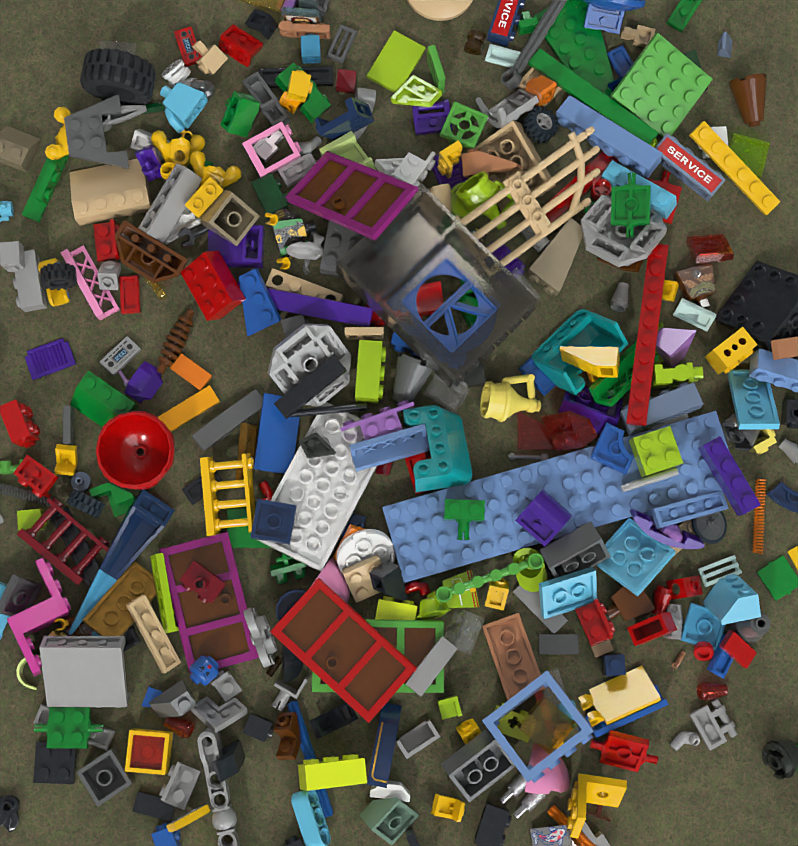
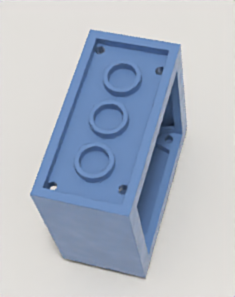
M549 671L544 672L482 720L527 782L532 780L534 783L545 775L543 771L547 767L552 770L561 763L560 757L564 754L566 757H569L577 750L575 747L577 744L582 742L584 745L593 738L591 733L594 732ZM549 686L579 725L577 728L578 733L536 766L532 767L530 764L526 767L497 725L500 724L499 721L538 690Z

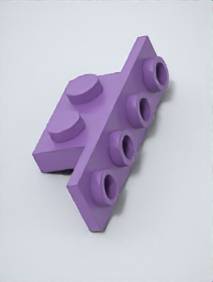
M408 400L397 403V408L391 409L389 406L380 409V414L373 416L372 413L361 416L362 420L354 422L353 419L343 423V427L340 428L341 432L360 426L364 439L369 440L403 430L397 412L414 407V402L409 403Z

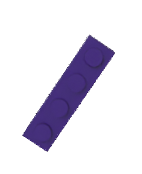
M720 436L698 448L737 516L744 515L761 505Z

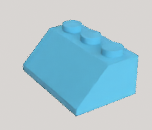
M727 575L725 578L719 579L703 600L704 606L721 625L761 617L758 594L738 575Z

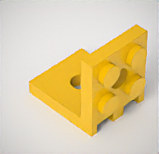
M579 773L578 781H575L571 798L568 799L567 809L571 811V816H568L567 829H570V837L578 838L586 820V803L618 808L627 788V780Z

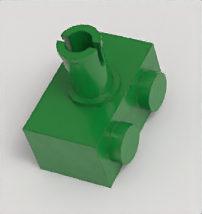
M234 91L232 97L226 100L228 102L225 103L227 109L220 125L228 133L247 138L261 103L251 95Z
M445 499L443 521L458 522L457 540H463L464 532V541H469L470 523L484 521L485 500Z

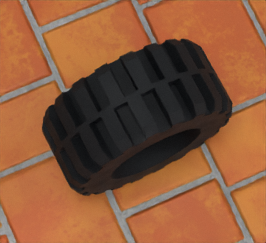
M97 48L90 50L84 57L80 83L88 94H92L103 101L119 95L120 104L124 106L144 105L152 99L156 71L151 63H148L146 59H142L138 55L118 49Z

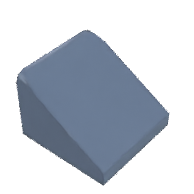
M724 32L719 39L717 55L730 58L732 39L727 32Z

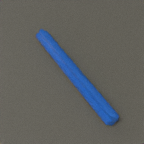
M298 701L289 702L287 704L289 712H296L301 736L300 747L304 759H316ZM326 788L315 790L324 817L332 816L333 809Z

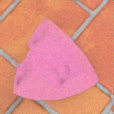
M332 557L316 579L320 578L348 603L350 596L349 586L338 567L337 561Z
M535 742L529 765L531 764L532 767L536 766L554 750L546 745ZM559 758L561 763L552 770L547 767L543 771L545 775L535 783L532 780L526 781L525 792L549 794L550 791H557L559 793L567 791L570 788V777L562 758Z

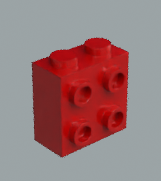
M16 399L0 406V414L11 442L25 448L36 445L35 442L40 440L38 434H41L38 425L32 421L31 417L34 415L30 406H26Z

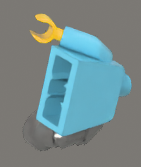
M189 78L181 83H177L173 89L165 85L160 91V95L165 98L163 104L168 122L177 133H181V137H184L186 133L193 137V134L190 131H185V128L188 129L208 103V100L215 95L214 85L209 80Z

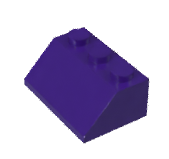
M585 385L577 395L565 391L556 417L564 422H570L601 435L606 423L616 427L623 399H619L612 407L595 403L589 387Z

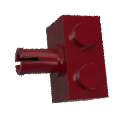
M196 560L192 562L180 578V581L183 582L181 586L189 592L195 591L199 594L197 598L205 604L208 602L212 604L227 585L226 582Z

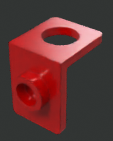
M699 575L666 581L667 588L672 589L674 584L680 587L678 595L674 594L672 590L671 594L673 596L671 600L703 594Z

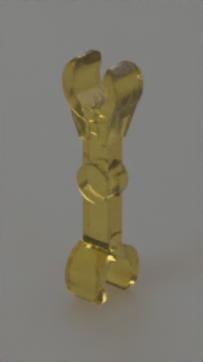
M145 278V281L152 286L155 294L161 300H164L167 295L161 287Z

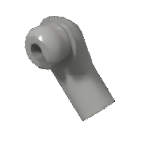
M682 731L669 745L678 751L683 744L697 746L700 743V738L694 732Z

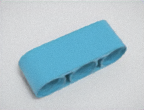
M303 790L293 793L291 802L305 846H328L331 842V836L316 791Z

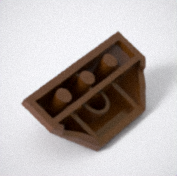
M125 220L114 236L122 264L154 284L178 277L188 262V259Z

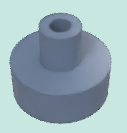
M84 472L74 474L71 479L72 487L80 492L88 490L92 484L91 477Z

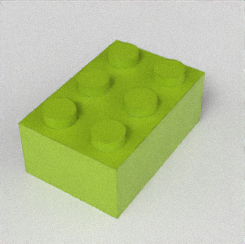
M359 340L355 390L356 403L379 405V400H383V385H380V381H384L385 366H381V364L386 361V347H383V341Z

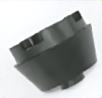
M788 739L769 741L765 745V750L762 751L766 767L770 765L775 772L773 776L777 779L791 778L798 770V747Z

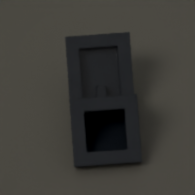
M344 703L311 719L309 723L316 738L319 739L334 730L352 723L358 718L354 709L347 703Z
M236 740L222 748L223 756L212 762L217 778L221 782L238 773L246 757L240 740Z

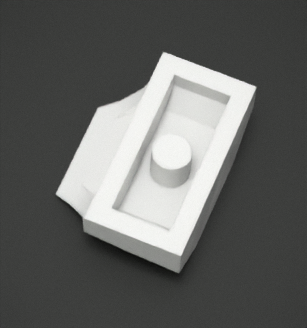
M388 780L387 788L372 785L370 797L382 799L397 797L401 801L410 802V791L402 782Z

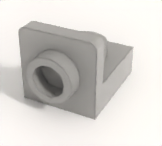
M222 670L214 678L215 681L211 683L212 686L216 687L225 702L242 691V688L230 671L224 673Z

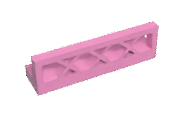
M84 245L72 252H69L68 249L60 252L66 263L76 267L77 283L95 316L100 321L120 310L109 290H103L101 296L95 295L92 292L94 284L99 285V282L96 281L98 270ZM83 252L86 256L84 264L76 263L73 256ZM85 268L92 269L95 272L93 280L86 279L83 276ZM103 300L111 301L114 308L104 313L101 308Z

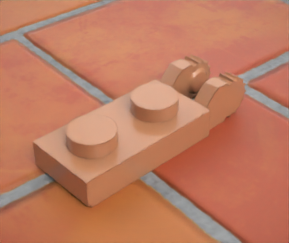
M290 20L281 21L278 25L280 34L283 36L301 38V36L306 34L319 35L320 39H331L330 25L325 23L308 24L306 22H299L295 24Z

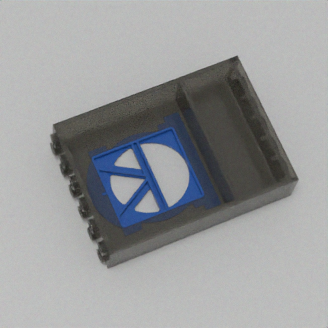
M422 183L418 186L417 193L376 240L364 236L336 265V273L449 388L453 385L457 387L467 376V371L471 374L481 363L480 359L485 360L495 349L494 345L500 346L509 336L508 332L512 334L523 322L521 319L526 320L536 310L535 304L538 302L527 288ZM436 275H451L463 280L465 283L423 322L416 306V297L420 286L427 279ZM469 289H472L477 298L478 307L457 301ZM450 308L476 315L477 319L474 325L468 331L457 334ZM443 314L449 335L437 333L430 328Z

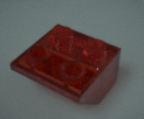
M565 411L541 417L557 451L584 447L598 436L590 419L574 412Z

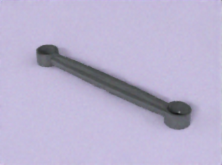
M553 0L514 66L503 73L501 82L509 90L515 89L521 83L522 71L547 35L549 28L555 22L567 0Z

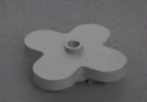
M255 608L243 610L251 632V641L256 646L263 667L275 664L273 653L278 650L265 615L258 616Z

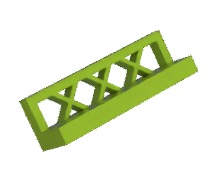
M163 553L154 554L150 558L162 627L165 633L179 631L178 627L175 626V613L172 608Z

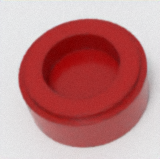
M700 641L694 645V656L696 659L708 661L713 657L714 648L709 642Z

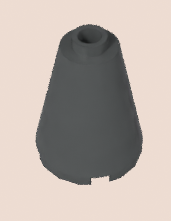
M399 352L392 399L395 400L394 404L397 405V403L405 400L411 403L434 370L435 365Z
M736 413L721 423L726 442L729 443L731 440L736 444L735 448L743 451H749L754 446L761 430H739Z
M760 609L761 617L729 623V629L734 631L746 643H754L767 633L770 628V620L763 610Z

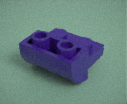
M542 489L515 521L542 545L546 546L569 521L572 514Z

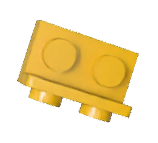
M459 140L439 152L437 168L441 175H445L447 179L451 177L453 166L459 163L463 146Z
M209 177L187 201L185 206L195 216L201 217L223 193L224 189L219 185L220 182L215 177Z

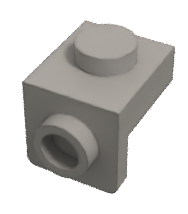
M113 261L101 263L98 271L100 290H118L121 263Z

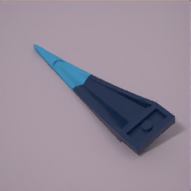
M144 489L139 492L132 505L129 506L68 632L69 635L73 634L86 615L161 532L173 515L174 509Z

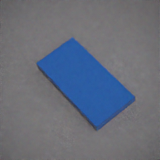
M263 394L253 470L285 474L294 458L300 417H289L286 420L274 405L282 396Z

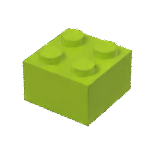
M670 426L629 440L641 478L683 464Z

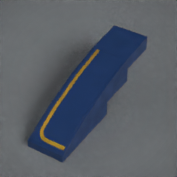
M386 703L381 709L367 780L369 785L387 788L402 709L400 705Z

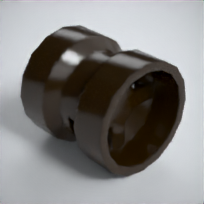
M478 30L468 31V42L465 43L464 51L476 56L481 55L482 44L485 42L486 35Z

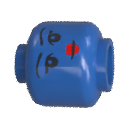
M200 656L191 664L190 672L192 674L189 677L196 685L199 683L208 685L218 676L219 665L211 656Z

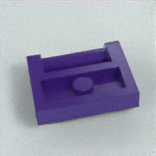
M448 99L435 102L431 107L412 106L415 135L441 132L450 112ZM437 109H443V110H444V112L428 113V114H420V115H419V112H420V111L437 110Z

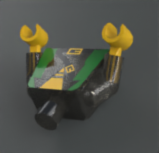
M286 209L265 213V217H270L269 222H266V224L271 225L277 250L283 256V258H278L276 262H283L280 269H288L295 257L288 255L286 248L296 242H308L306 234L316 231L315 223L313 220L303 223L299 214Z

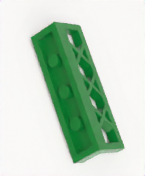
M636 342L620 356L618 378L599 377L589 387L595 403L612 407L631 388ZM655 354L654 364L660 359L658 354Z

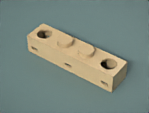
M273 268L266 282L267 288L320 298L332 295L336 297V301L342 302L343 294ZM275 275L283 278L281 285L277 286L272 283Z

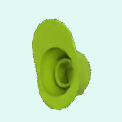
M531 547L522 548L514 554L513 563L525 561L529 555L538 553L541 556L542 554ZM545 564L536 570L526 568L516 574L519 585L529 592L539 591V583L547 581Z
M435 592L430 593L426 599L420 601L419 615L415 620L437 619L451 609L448 608L446 602H439L435 598Z

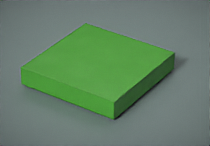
M431 45L428 46L427 64L434 86L444 93L446 77L436 46Z

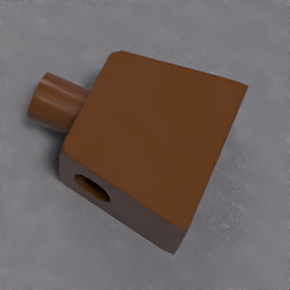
M622 585L609 596L613 605L606 609V615L609 620L620 615L623 621H627L650 612L655 607L644 590L639 596H636Z

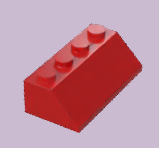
M440 281L423 284L418 290L416 306L422 319L424 315L431 316L444 303ZM398 290L365 296V306L374 308L371 326L383 327L385 323L392 322L397 324V321L403 323L404 319L410 318L408 312L402 314L399 310L393 312L386 304V301Z

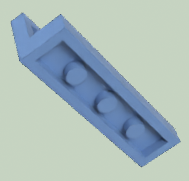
M425 424L349 445L356 472L430 451Z
M720 490L658 507L645 514L649 515L650 518L653 517L656 528L659 529L729 508L724 493Z

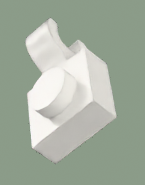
M277 131L270 138L266 137L253 146L257 155L267 162L279 150L276 144L284 138L283 134Z

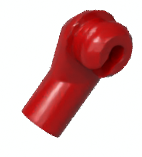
M264 481L258 485L265 497L262 500L271 501L274 495L268 482Z

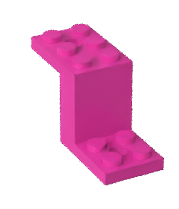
M43 558L35 562L51 598L7 618L34 677L41 674L40 668H42V664L38 654L33 656L32 650L35 648L29 635L54 624L53 622L57 619L68 617L69 610H71L66 596L62 598L60 595L62 588L58 579L53 580L52 578L54 571L49 561L45 563Z

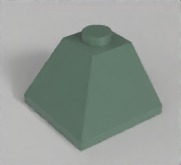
M397 797L373 800L359 815L374 833L390 845H393L419 817L413 809Z

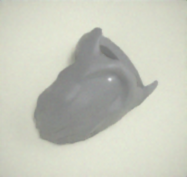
M313 231L309 236V242L291 244L286 248L287 254L297 259L317 260L323 254L321 243L324 237Z

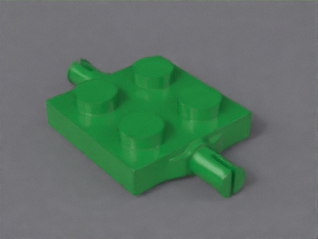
M628 173V184L612 187L611 226H625L626 238H634V227L650 225L651 185L641 186L635 184L636 173H632V175Z
M49 707L47 724L35 723L34 727L42 728H34V732H46L47 748L89 749L91 733H103L104 729L96 728H104V724H92L90 718L91 708Z

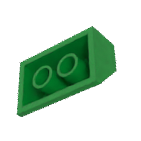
M87 371L77 385L70 403L72 407L101 427L117 415L136 411L139 407L90 371Z

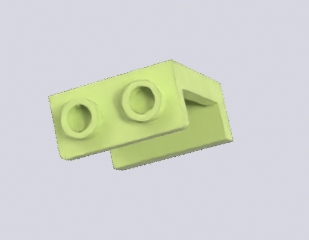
M352 131L319 149L322 156L326 151H329L376 170L372 158L367 157L357 143Z

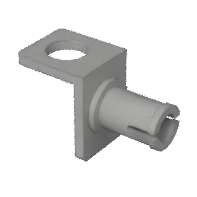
M308 674L305 677L299 690L278 679L274 686L279 688L280 692L272 706L276 708L281 701L278 710L283 711L290 696L298 698L310 675Z

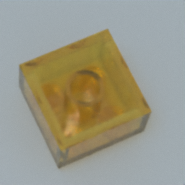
M542 696L517 727L550 755L576 726V723L546 697Z

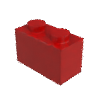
M670 612L658 614L627 627L634 646L648 643L677 631Z

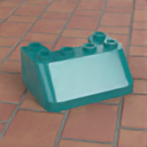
M586 309L576 311L533 352L532 360L557 387L577 395L585 386L584 379L578 376L584 370L562 361L560 347L611 346L618 347L620 353L628 345V342L616 321Z
M436 405L404 409L405 427L425 424L431 459L420 460L414 465L416 492L468 484L472 480V468L460 415Z

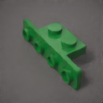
M68 155L58 160L46 159L22 212L23 217L36 222L41 221L49 200L53 196L54 189L61 178V173L69 158Z

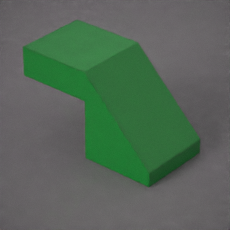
M110 483L89 489L93 498H99L111 493L115 504L118 506L134 501L137 497Z

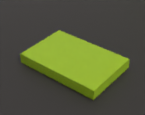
M394 30L368 72L367 78L396 93L409 79L426 51V47Z

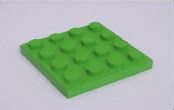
M655 33L610 96L633 115L656 130L660 137L664 138L666 134L672 136L713 79L659 33Z

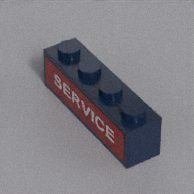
M498 0L488 31L487 41L508 47L509 41L513 42L516 33L513 28L520 21L521 14H518L520 8H524L526 0Z

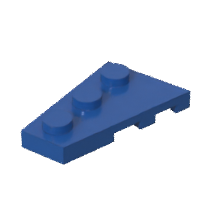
M258 268L239 276L240 288L246 298L242 303L248 337L282 319Z

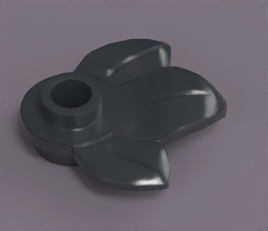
M13 795L0 797V826L4 825L9 832L14 831L19 824L17 811L19 810L20 802Z

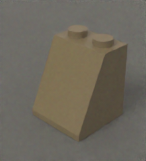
M224 190L201 217L195 216L194 218L212 232L238 246L260 216L234 193Z

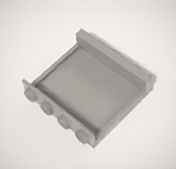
M44 636L39 649L47 707H127L130 692H127L123 653L125 636Z

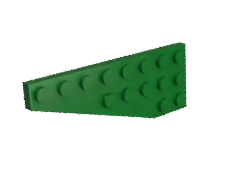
M567 0L544 39L560 63L620 105L619 102L610 96L616 86L602 32L600 29L595 30L583 27L588 3L583 0ZM548 8L532 16V18L537 17L539 23Z

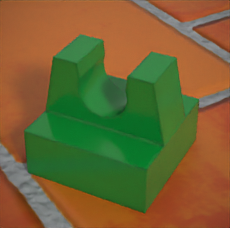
M529 11L522 12V18L518 22L517 28L519 36L533 33L538 25L537 17L531 18Z

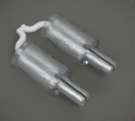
M521 773L506 786L509 790L500 797V801L503 804L513 795L517 798L525 790L526 780ZM528 793L520 801L522 805L513 815L518 819L525 811L531 812L547 795Z

